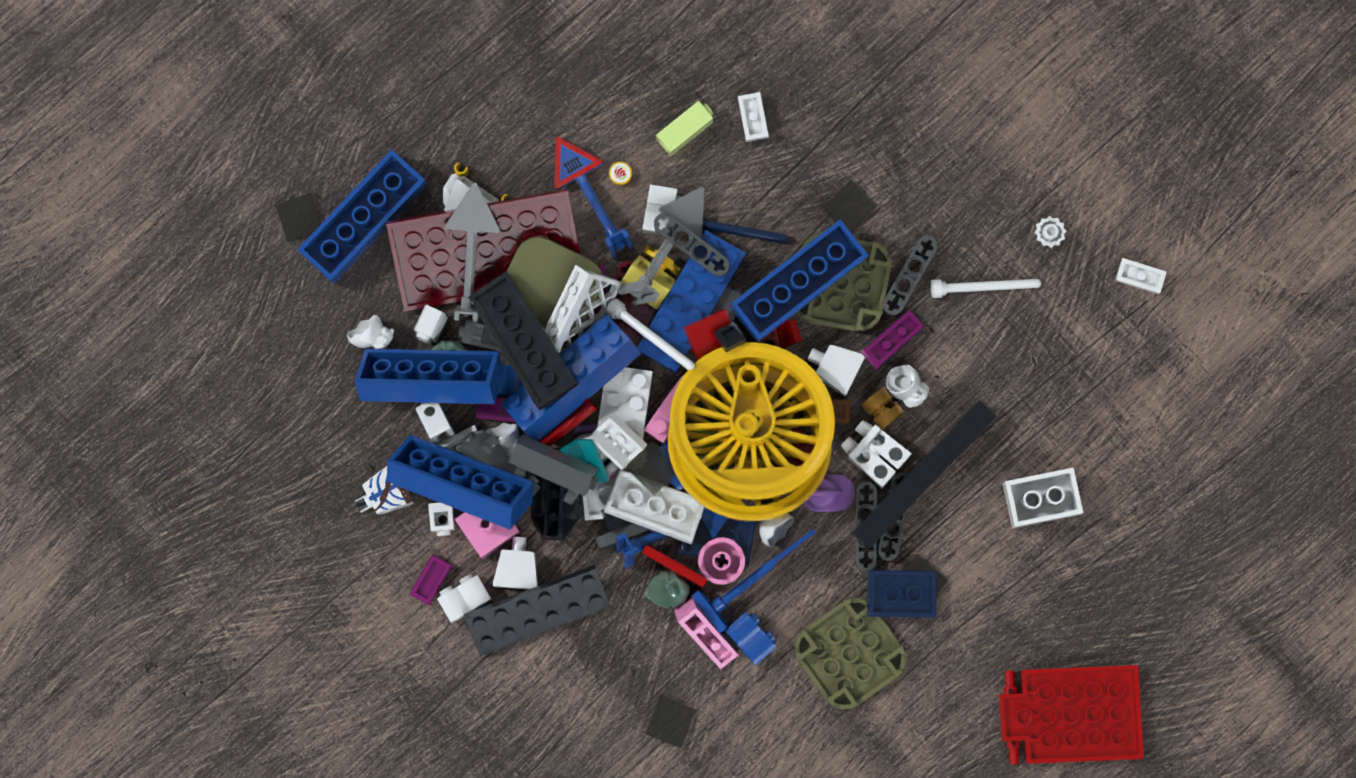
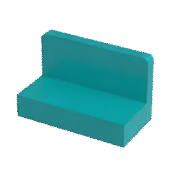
M576 439L560 449L561 452L599 468L596 477L599 478L597 483L609 481L608 474L593 439Z

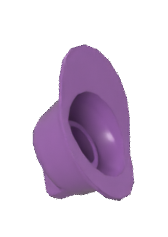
M836 474L825 475L817 490L803 504L809 510L816 512L845 510L854 501V485L845 476Z

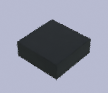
M735 322L714 331L715 338L725 352L746 343L745 336Z

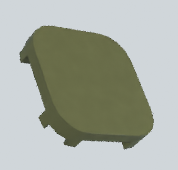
M819 232L817 234L810 236L806 241H804L802 248L809 244L812 240H814L823 232ZM856 239L869 255L868 258L797 312L796 315L802 321L810 324L850 332H866L871 330L879 322L883 311V302L891 270V258L888 251L878 242Z
M540 235L530 237L519 245L507 272L545 330L575 265L602 275V271L597 262L592 258L589 259L548 239L549 237ZM594 279V281H593V283H592L590 289H591L592 287L596 286L595 279ZM598 292L590 296L591 303L596 301L599 295ZM585 300L580 309L586 306ZM588 313L580 317L581 323L586 321ZM575 321L570 330L576 327ZM577 333L576 335L572 336L570 339H571V340L575 339L576 336L578 335V333Z
M850 598L841 602L806 627L797 636L794 644L795 655L802 668L824 699L831 706L838 709H852L896 679L903 672L906 664V653L881 617H867V601L860 598Z

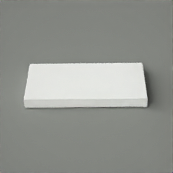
M619 469L604 512L692 544L704 506L687 493Z

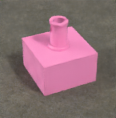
M466 512L455 519L482 559L521 533L516 525L509 530Z

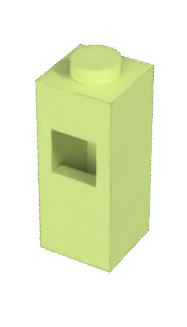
M698 101L656 135V139L666 152L672 156L713 123L712 115L714 113L707 104L702 105Z

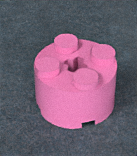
M716 538L707 542L702 547L698 558L699 569L708 581L718 585L729 584L738 579L742 574L745 566V556L741 547L735 541L728 538ZM721 555H725V560L729 561L728 565H723V568H719L718 563L715 562V559L720 558Z

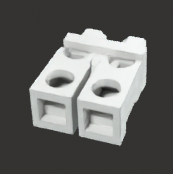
M862 420L855 429L863 437L861 442L857 444L852 438L848 437L841 447L848 454V459L870 477L877 486L883 489L896 474V471L910 458L912 453L882 431L877 425L873 427Z

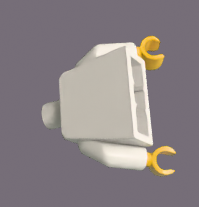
M460 163L455 164V174H451L443 187L444 211L456 209L474 183L466 178L469 173L468 166H466L463 172H459L458 169L461 165ZM479 187L487 203L499 201ZM504 194L501 201L506 199L509 194Z

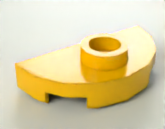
M649 245L646 246L642 253L653 260L658 250H654ZM668 256L660 267L662 271L666 269L677 278L683 270L674 264V261Z

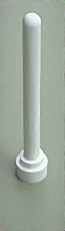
M941 279L931 280L932 298H942V295L954 292L1039 288L1041 281L1039 279L946 284Z
M614 299L609 303L606 308V314L613 319H622L687 370L694 369L695 365L690 359L630 315L624 303L618 299Z

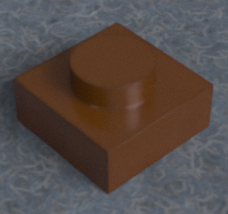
M831 399L835 423L849 424L851 401Z

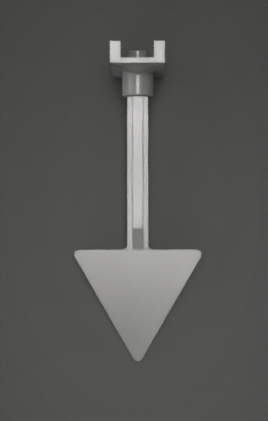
M474 182L444 228L447 230L467 231L464 296L461 297V305H457L455 309L454 320L459 321L461 314H463V317H472L473 315V322H477L480 315L469 299L474 289L477 232L499 233L500 228L478 184Z
M703 187L658 208L660 213L671 215L698 237L702 238ZM675 225L674 229L670 230L671 233L668 236L672 237L673 232L679 227ZM665 239L644 275L640 276L636 282L621 285L618 293L620 295L630 293L634 297L631 302L634 306L655 302L660 293L651 287L652 280L673 245Z

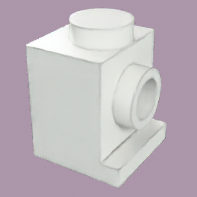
M442 503L428 504L431 532H436L437 536L451 535L450 531L455 530L454 508ZM441 516L447 517V522L445 524L439 523V518Z

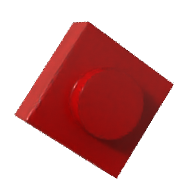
M795 319L783 323L776 329L780 348L782 349L802 341Z

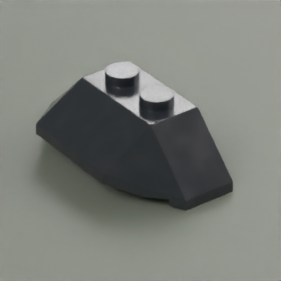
M552 447V448H554V449L560 451V449L563 448V447ZM533 474L539 480L537 484L541 488L532 497L531 519L542 540L564 541L579 520L580 494H578L577 499L571 505L564 501L568 491L567 488Z

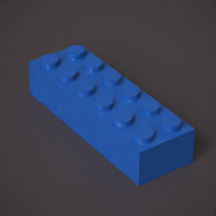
M391 149L297 250L326 278L335 284L387 229L386 222L394 221L428 185L427 182Z
M840 219L738 297L729 307L756 342L759 343L860 265L869 255Z
M707 230L701 239L727 258L729 262L728 273L722 277H715L689 258L649 326L650 330L684 356L688 354L691 346L683 327L711 314L746 257L745 252ZM698 246L694 250V255L702 259L707 255V249L703 246ZM711 253L709 260L704 263L706 265L709 262L715 265L714 271L716 272L719 269L725 270L723 261L717 263L712 259L715 256L713 253ZM643 336L637 346L641 355L677 375L682 365Z
M607 314L602 316L559 353L578 382V386L541 411L537 409L523 385L501 403L529 438L540 441L580 407L586 398L589 399L641 354L632 341Z
M365 349L355 378V385L360 401L495 404L504 370L499 351Z
M409 435L387 460V482L509 530L532 504L534 482L413 435Z

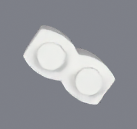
M425 305L414 328L418 340L429 345L432 342L437 343L448 319L446 314Z
M469 574L459 580L461 585L454 589L452 586H449L439 592L441 596L437 600L451 623L492 600L478 575L473 577L472 574Z

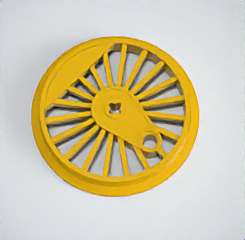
M746 342L728 352H725L721 347L706 354L694 364V369L688 370L684 374L675 390L671 403V436L676 451L684 465L706 486L735 498L747 500L769 499L789 493L800 487L823 464L834 437L835 415L828 390L818 374L795 354L770 344ZM744 363V366L738 371L736 380L730 366ZM750 363L764 364L762 376L760 370L756 366L750 365ZM769 366L783 371V373L768 394L764 384ZM724 368L734 391L733 398L712 373ZM788 375L799 383L771 405L770 401ZM751 376L754 381L746 382L743 380V377ZM704 379H707L731 408L699 389L698 385ZM802 389L807 392L811 399L774 413L776 409ZM695 394L726 414L688 405L687 403L691 395ZM812 406L815 407L817 418L776 420ZM685 412L724 422L685 424ZM742 413H751L758 420L757 431L751 437H742L735 431V420ZM818 426V438L776 427ZM728 429L691 443L686 431ZM776 435L813 444L815 447L810 456ZM730 436V438L701 460L693 451V449ZM770 441L804 461V464L792 467ZM735 442V445L718 470H710L705 466V464ZM763 445L767 447L783 467L772 466ZM740 446H742L743 449L737 469L725 470ZM750 448L752 468L742 469L747 449ZM756 448H758L766 468H757Z
M744 364L730 366L736 380L738 371ZM750 364L756 366L762 376L764 365ZM769 367L764 384L765 387L772 389L783 371ZM724 368L712 373L724 388L731 386ZM788 375L770 401L771 405L777 401L781 393L785 395L799 383ZM751 376L743 377V380L746 382L754 381ZM704 379L698 385L699 389L709 395L717 391L707 379ZM802 389L790 399L791 403L789 401L785 402L774 413L811 399L807 392ZM717 391L722 403L731 408L727 401ZM695 394L691 395L687 403L692 406H697L701 403L707 410L720 413L713 405ZM814 406L801 410L805 415L801 419L817 418ZM685 412V424L687 419L696 423H711L696 414ZM794 413L787 415V417L785 418H779L776 420L793 419ZM670 425L668 430L670 461L684 489L698 503L712 512L742 521L773 519L787 514L802 505L821 484L831 457L832 444L826 459L818 471L807 482L791 491L790 495L781 500L779 496L773 497L774 503L761 505L760 500H754L755 506H746L742 499L717 492L698 480L679 457L671 436ZM794 426V427H776V428H780V429H784V430L791 431V430H793V429H795V428H797V427H800V426ZM811 426L813 435L808 436L818 438V426ZM724 429V430H711V431H713V432H715V433H720V432H722V431H725V429ZM686 431L688 439L700 440L711 436ZM776 435L789 444L805 443ZM730 436L712 443L722 444ZM735 442L722 451L726 453L713 458L705 466L709 468L724 461L735 445ZM763 445L770 461L783 467L767 447ZM718 446L693 449L697 456L706 455ZM740 446L725 470L729 469L733 464L735 465L733 469H737L743 449L742 446ZM776 447L783 456L799 459L785 449ZM750 448L747 449L742 469L752 468ZM756 448L757 468H763L762 465L765 466L758 448Z

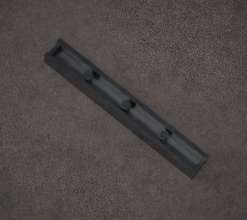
M980 400L976 402L854 528L851 534L866 549H870L992 422L996 415Z

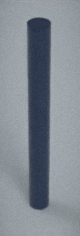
M703 220L702 229L786 244V234Z

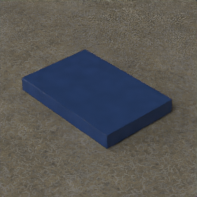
M728 518L714 538H728L735 541L744 553L745 565L749 566L756 521ZM700 520L692 544L682 541L681 555L699 557L702 547L707 542L713 540L703 521ZM725 555L715 559L717 561L729 562L725 560Z
M867 570V617L937 618L936 571Z

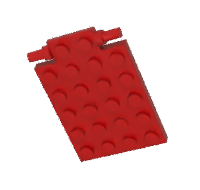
M1138 665L1021 670L1022 693L1019 694L1017 693V687H1015L1014 670L1005 671V687H1003V694H999L1001 741H1006V748H1009L1010 764H1019L1018 748H1020L1021 740L1025 741L1026 764L1144 759Z

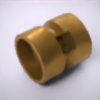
M885 387L878 390L861 405L869 415L875 416L873 421L881 430L905 412L897 402L891 401L892 395Z

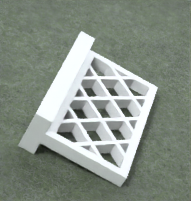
M575 265L545 328V332L559 353L563 351L561 348L564 341L566 346H569L572 336L577 333L580 336L584 333L583 330L590 325L592 326L606 314V308L615 299L622 282ZM594 279H595L596 286H594V287H592V288L590 289V287H591V285H592V283H593V281H594ZM612 284L610 291L604 295L603 288ZM598 292L599 298L591 303L590 296ZM585 300L586 306L580 309ZM601 305L599 313L594 315L593 309ZM588 313L589 319L581 323L580 317ZM575 321L576 327L570 330Z

